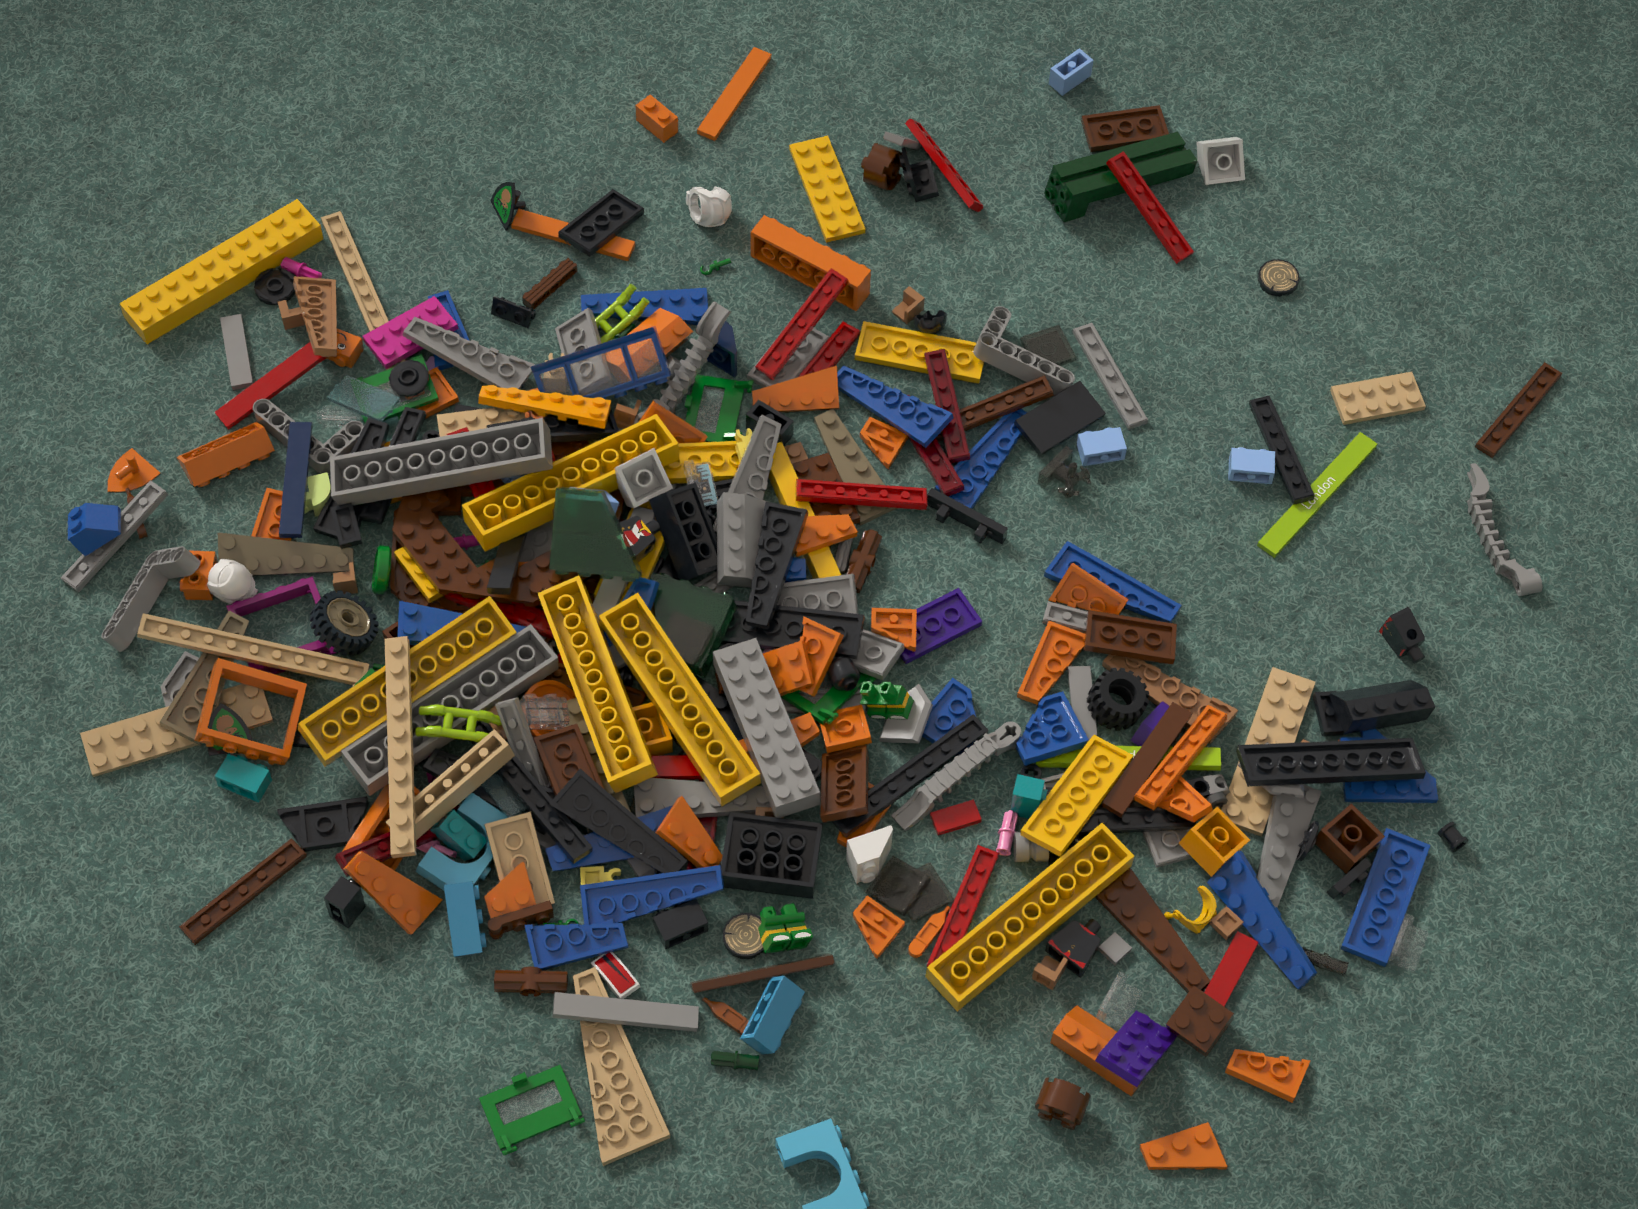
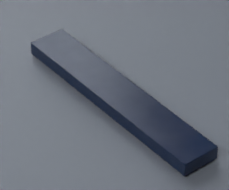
M290 422L279 526L280 538H302L313 429L312 422Z

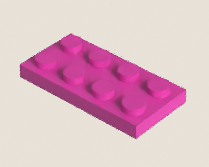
M435 296L362 336L365 344L385 369L424 349L403 337V331L414 317L440 326L445 330L452 332L458 330L456 321Z

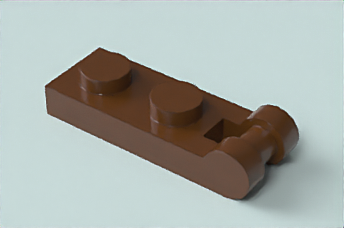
M550 900L491 918L488 921L490 937L497 940L506 932L524 930L525 925L535 923L540 925L549 922L551 918H554Z

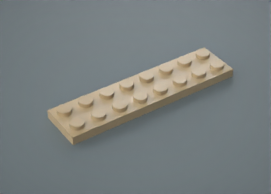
M1272 667L1245 745L1266 744L1267 742L1270 744L1295 743L1315 681ZM1237 765L1229 787L1230 793L1226 795L1228 802L1223 805L1221 811L1239 829L1262 837L1270 814L1273 794H1270L1262 786L1247 787L1243 771Z
M240 684L222 691L216 708L220 703L231 708L243 719L248 729L273 722L263 689ZM169 706L80 733L93 777L197 746L198 744L160 725V720Z

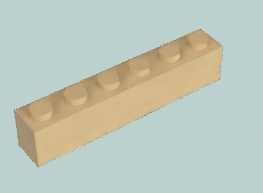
M495 729L415 796L416 840L515 756L509 744ZM389 818V819L386 821V823H387V825H388L389 828H390V818Z

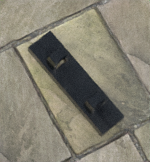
M933 488L927 494V505L938 510L936 513L937 521L944 523L948 517L955 519L975 530L974 540L982 543L986 536L1000 544H1003L1006 540L1008 528Z

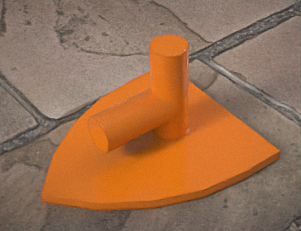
M131 448L116 461L111 469L108 478V492H125L126 488L130 490L137 489L146 485L161 473Z

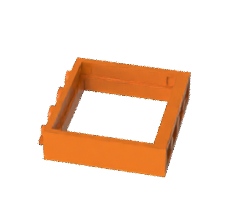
M218 658L212 669L194 741L205 743L206 747L221 746L223 751L227 753L244 754L252 760L261 759L268 761L270 765L274 763L285 765L290 757L307 684ZM220 677L294 698L283 749L208 728Z

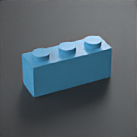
M473 881L444 885L454 957L482 953V948L487 947L485 933H480L479 924L483 923L482 909H477L476 900L480 899L478 885L474 886Z
M785 976L771 977L740 1039L760 1054L775 1053L781 1045V1039L785 1031L791 1025V1019L795 1011L802 1003L801 999L805 991Z

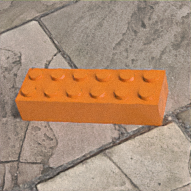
M766 215L752 229L751 257L814 290L831 268L849 280L835 301L855 311L860 308L869 296L871 270L865 265L852 261L849 257L833 251L828 246H823L811 237H806L795 229L787 227Z

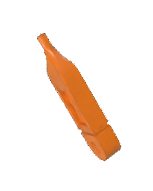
M946 906L942 912L932 915L910 943L908 952L911 957H920L941 931L945 923L946 914L950 909L949 906Z

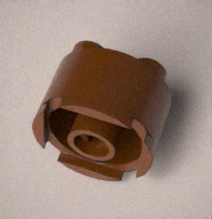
M874 143L868 157H864L861 163V168L864 169L863 182L884 190H893L902 174H899L900 167H902L899 155L903 153Z
M1045 1078L1035 1103V1108L1039 1111V1118L1047 1121H1052V1118L1062 1121L1061 1125L1063 1127L1074 1130L1076 1126L1081 1125L1091 1095L1087 1091L1083 1095L1080 1093L1081 1087L1068 1081L1054 1078L1053 1082H1049V1078Z

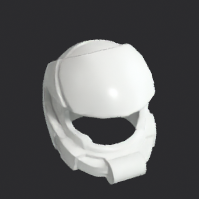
M693 187L690 191H687L686 204L689 207L690 216L696 224L705 227L725 224L732 211L731 195L726 190L714 187L712 191H708L703 187ZM698 198L700 199L701 209L698 205Z
M220 559L209 572L207 586L210 593L230 605L235 601L251 598L258 592V589L255 588L252 574L239 562Z

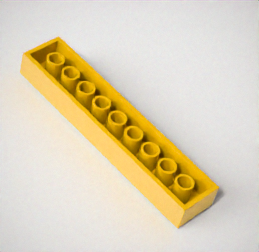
M296 199L119 303L123 316L142 340L149 344L255 281L263 271L277 268L285 257L292 259L324 240L321 225L301 202Z
M655 414L552 462L553 469L529 473L463 504L464 522L486 552L500 543L511 540L553 520L552 510L564 504L570 487L605 490L610 493L619 489L615 467L655 448L662 466L665 467L679 460V443L658 415Z
M576 576L539 592V599L609 785L615 793H618L657 776L658 773L588 590L580 576Z
M639 593L600 614L601 627L721 807L761 783L760 772Z
M490 596L410 649L411 703L517 633ZM385 666L298 723V731L324 767L341 757V750L387 720Z
M1101 823L931 963L926 969L925 977L958 1012L1132 866L1134 855Z

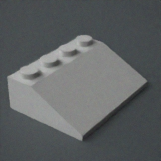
M723 492L717 501V585L752 588V579L756 568L755 561L759 550V537H761L764 506L765 502L768 501L737 493Z

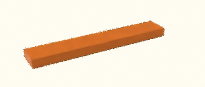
M753 47L698 127L697 134L713 141L718 138L771 60L772 54Z
M518 209L511 224L512 229L570 245L558 237V232L568 225V222ZM615 236L600 248L597 253L629 261L635 248V241Z
M1207 705L1134 795V801L1155 810L1225 723L1228 714Z

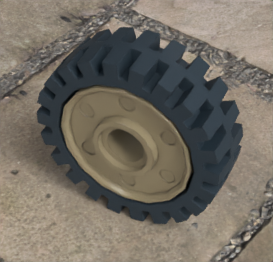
M339 590L337 593L335 591L326 593L317 602L310 614V622H312L310 626L311 629H315L314 635L320 636L318 640L321 643H327L325 647L330 649L332 646L334 648L333 652L338 653L341 650L342 655H347L348 653L350 656H354L356 653L359 655L370 646L377 636L379 623L375 621L377 618L376 614H371L372 608L365 607L367 603L364 600L359 602L358 596L355 595L352 598L351 593L346 592L344 594L343 591Z

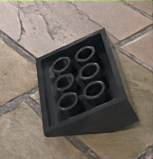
M730 812L721 862L724 888L813 899L823 823Z

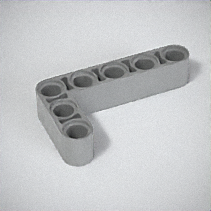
M1002 306L995 307L973 350L974 355L978 359L1026 382L1045 375L1055 396L1072 386L1075 377L1071 371L1001 338L1011 318V312Z
M267 399L257 400L253 404L256 422L264 426L266 431L287 447L290 422L295 421ZM350 421L324 444L312 435L309 466L320 474L326 472L330 474V457L350 454L364 425L360 421Z
M183 546L152 552L145 560L101 636L102 639L118 652L124 651L138 632L143 613H149L168 579L192 575L199 568L201 561Z

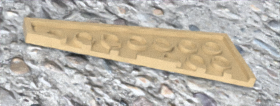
M596 967L573 976L576 994L609 997ZM580 1021L602 1165L605 1166L669 1139L670 1133L621 1024Z

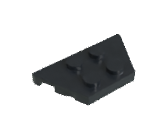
M366 796L277 809V812L297 843L306 852L346 846L360 825L369 802Z

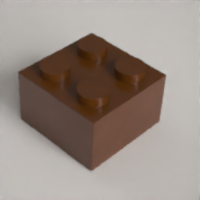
M1351 803L1320 830L1315 844L1347 874L1372 853L1385 836Z
M1193 986L1166 1023V1028L1193 1049L1207 1057L1233 1021L1234 1013Z

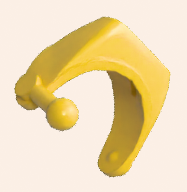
M1205 886L1197 888L1203 901L1202 912L1197 919L1191 921L1178 910H1174L1173 913L1165 912L1164 916L1166 919L1175 918L1190 931L1196 934L1200 933L1210 920L1217 915L1216 900Z

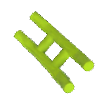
M629 284L626 290L616 298L617 300L595 318L597 329L600 326L606 333L600 338L601 343L613 340L616 334H620L634 320H637L650 303L649 300L643 297L629 314L623 309L622 306L630 300L632 294L637 289L633 284ZM616 312L622 321L612 328L606 320Z
M436 704L420 706L419 715L444 716L443 728L441 726L417 727L415 732L417 737H446L479 743L488 733L475 732L477 720L499 726L502 723L500 717L492 712L446 707ZM453 717L467 719L466 731L452 729Z

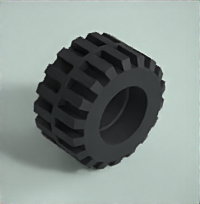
M1111 668L1110 671L1106 670L1097 678L1089 690V696L1087 697L1089 705L1087 708L1088 711L1093 712L1092 718H1097L1099 720L1098 724L1101 726L1105 724L1107 725L1106 728L1110 730L1114 727L1115 731H1120L1122 727L1124 730L1129 729L1146 710L1149 704V699H1147L1149 691L1145 690L1147 688L1146 684L1141 683L1142 678L1139 675L1137 677L1134 676L1133 671L1126 672L1125 668H1120L1118 671L1116 668ZM1109 693L1121 696L1126 705L1116 703Z

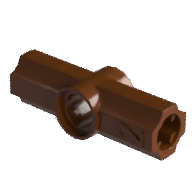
M871 529L864 531L857 550L854 549L849 561L847 574L855 575L856 593L861 592L867 575L871 574L872 571L870 569L874 567L876 553L882 541V536L877 531Z
M532 966L524 967L521 970H495L494 992L520 993L523 996L534 994V997L541 995V993H567L568 971H542V969Z

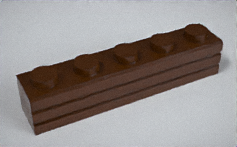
M569 258L561 261L558 267L550 271V274L544 276L529 292L524 293L522 297L523 304L534 310L578 272L577 264Z

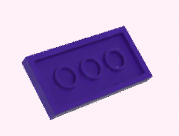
M959 588L917 608L916 651L904 649L900 657L905 664L982 626L981 618Z
M1136 1010L1101 1050L1095 1061L1130 1084L1138 1087L1173 1045L1177 1035L1168 1028L1151 1020L1146 1014Z

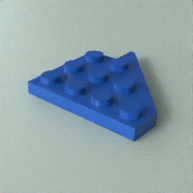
M1376 729L1361 731V737H1340V741L1387 739ZM1427 771L1424 779L1343 782L1345 802L1437 803L1438 801L1436 779Z

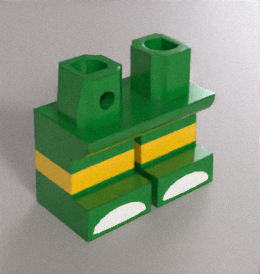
M864 681L860 689L862 695L860 704L869 707L867 714L870 718L908 719L914 699L902 685H893L891 682L873 685L871 681Z
M794 903L784 905L780 910L782 915H776L775 909L772 906L764 907L760 912L762 923L758 927L765 954L785 951V949L788 951L806 948L812 940L813 934L811 929H807L804 922L805 914L804 912L798 913Z

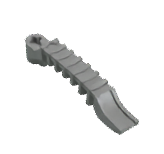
M713 302L696 328V333L700 336L697 340L690 339V342L694 345L691 350L686 349L687 358L680 360L682 366L679 370H674L675 377L673 380L668 379L667 383L669 386L666 390L662 389L660 391L663 395L660 400L654 399L656 403L673 414L675 413V408L678 404H681L684 394L688 393V388L695 382V377L701 372V367L707 362L709 354L713 352V347L718 342L720 330L729 316L730 310L717 302ZM648 407L636 416L634 424L640 421Z
M1476 463L1470 464L1471 469L1467 472V475L1472 485V492L1470 493V499L1467 501L1468 513L1471 514L1472 524H1475L1476 533L1479 534L1481 545L1483 544L1485 547L1486 555H1489L1491 565H1494L1496 574H1501L1512 581L1518 596L1541 592L1542 580L1534 568L1525 569L1515 559L1508 560L1510 557L1509 550H1503L1504 541L1498 540L1499 532L1494 530V520H1491L1492 499L1485 500L1490 488L1489 482Z
M1006 722L996 731L989 734L985 733L982 739L976 740L974 745L969 749L966 748L960 756L954 757L951 763L944 765V768L940 772H936L935 776L930 780H926L925 784L919 787L913 796L891 815L893 819L905 831L909 830L930 814L935 806V800L941 803L943 801L941 796L943 793L947 792L950 794L952 792L951 787L954 784L960 785L962 783L961 779L964 776L969 778L974 768L977 770L981 768L982 762H990L991 755L999 756L1010 749H1016V743L1019 737H1021L1020 726L1015 722Z

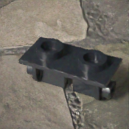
M493 297L492 315L529 328L530 320H533L536 316L533 308H527L522 305L518 306L516 303L506 300L505 297Z

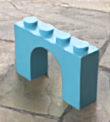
M474 793L465 798L457 813L487 839L484 845L483 856L472 863H458L431 846L416 869V873L443 891L444 885L473 881V885L476 886L475 884L480 878L484 880L491 871V868L488 866L492 862L493 856L484 824L509 818Z
M832 1119L776 1138L775 1146L784 1168L809 1159H823L830 1162L840 1175V1184L831 1195L802 1205V1209H867L870 1206L865 1192L861 1193L858 1184H860L859 1175L856 1169L852 1170L850 1167V1153L847 1147H842L840 1140L843 1138L838 1125L834 1126Z

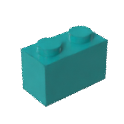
M231 754L226 756L215 775L219 787L258 803L272 781L270 771L266 766L262 764L255 765L240 755L233 756Z
M1017 774L1010 810L1016 812L1018 817L1029 819L1042 801L1046 800L1048 790L1044 789L1045 780Z
M455 810L447 813L430 830L451 850L456 851L457 855L464 861L473 859L487 842V839Z

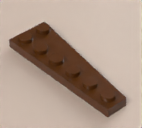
M1131 868L1095 896L1104 908L1187 993H1189L1193 986L1201 991L1208 986L1210 979Z

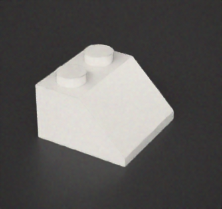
M1230 137L1197 142L1198 162L1205 185L1245 180L1242 139Z
M655 448L615 467L617 485L627 507L636 508L649 501V499L673 489Z
M891 825L847 840L846 861L856 883H869L879 875L891 850L893 835Z

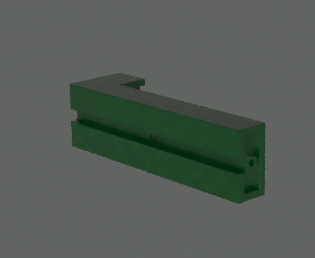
M1174 132L1053 165L1044 194L1051 205L1055 204V213L1059 215L1064 223L1085 216L1088 205L1091 202L1126 193L1106 164L1109 159L1123 151L1148 187L1192 174L1198 160L1190 149L1186 150L1184 147L1186 143L1180 134Z

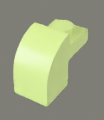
M327 472L308 477L309 492H306L304 514L314 510L315 517L319 516L325 503L328 501L331 494V485Z

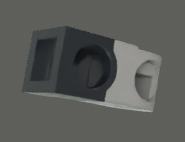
M1221 774L1187 780L1205 799L1217 792H1223L1225 796L1230 793L1224 776Z

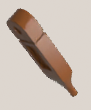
M706 997L703 998V1001L709 1005L716 1018L742 1035L749 1022L747 1018L724 1002L710 1001Z

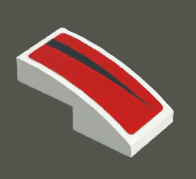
M613 952L603 954L591 962L592 967H596L598 974L606 981L609 989L619 999L626 998L640 988V984Z

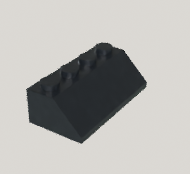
M696 483L667 491L649 499L655 518L661 527L663 539L680 583L717 570V537Z
M1413 680L1329 694L1345 734L1424 721L1428 719L1435 709V704L1428 688Z

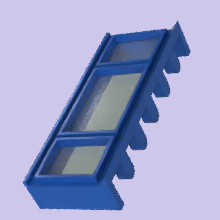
M656 326L530 367L540 392H557L570 396L581 395L587 398L601 397L605 400L606 397L614 395L615 398L627 395L626 390L634 388L635 392L648 388L647 384L654 381L656 385L667 382V377L672 375Z

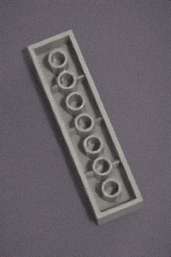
M754 638L713 651L714 668L753 764L760 772L761 784L774 816L782 818L820 805L819 788L757 639Z

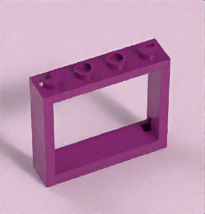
M313 577L300 579L286 586H279L275 590L266 593H258L245 600L235 601L226 607L228 611L244 616L311 593L315 605L321 597ZM319 640L297 647L328 655L336 654V652H333L334 648L332 646L328 649L325 647L327 643H321ZM247 662L248 667L275 675L286 671Z

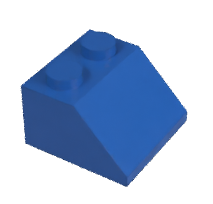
M85 503L80 507L73 508L68 514V540L84 556L89 555L121 534V509L118 506Z

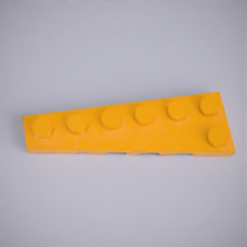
M494 385L482 386L478 398V404L523 413L532 410L538 416L546 417V415L552 414L557 415L558 420L566 421L567 418L577 419L578 424L605 429L611 409V400H605L601 397L587 398L581 395H562L557 392L543 393L538 390L525 391L513 387L499 388Z

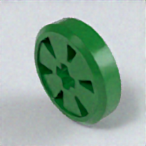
M380 545L376 550L372 576V592L374 594L384 595L387 590L391 565V548L389 546Z

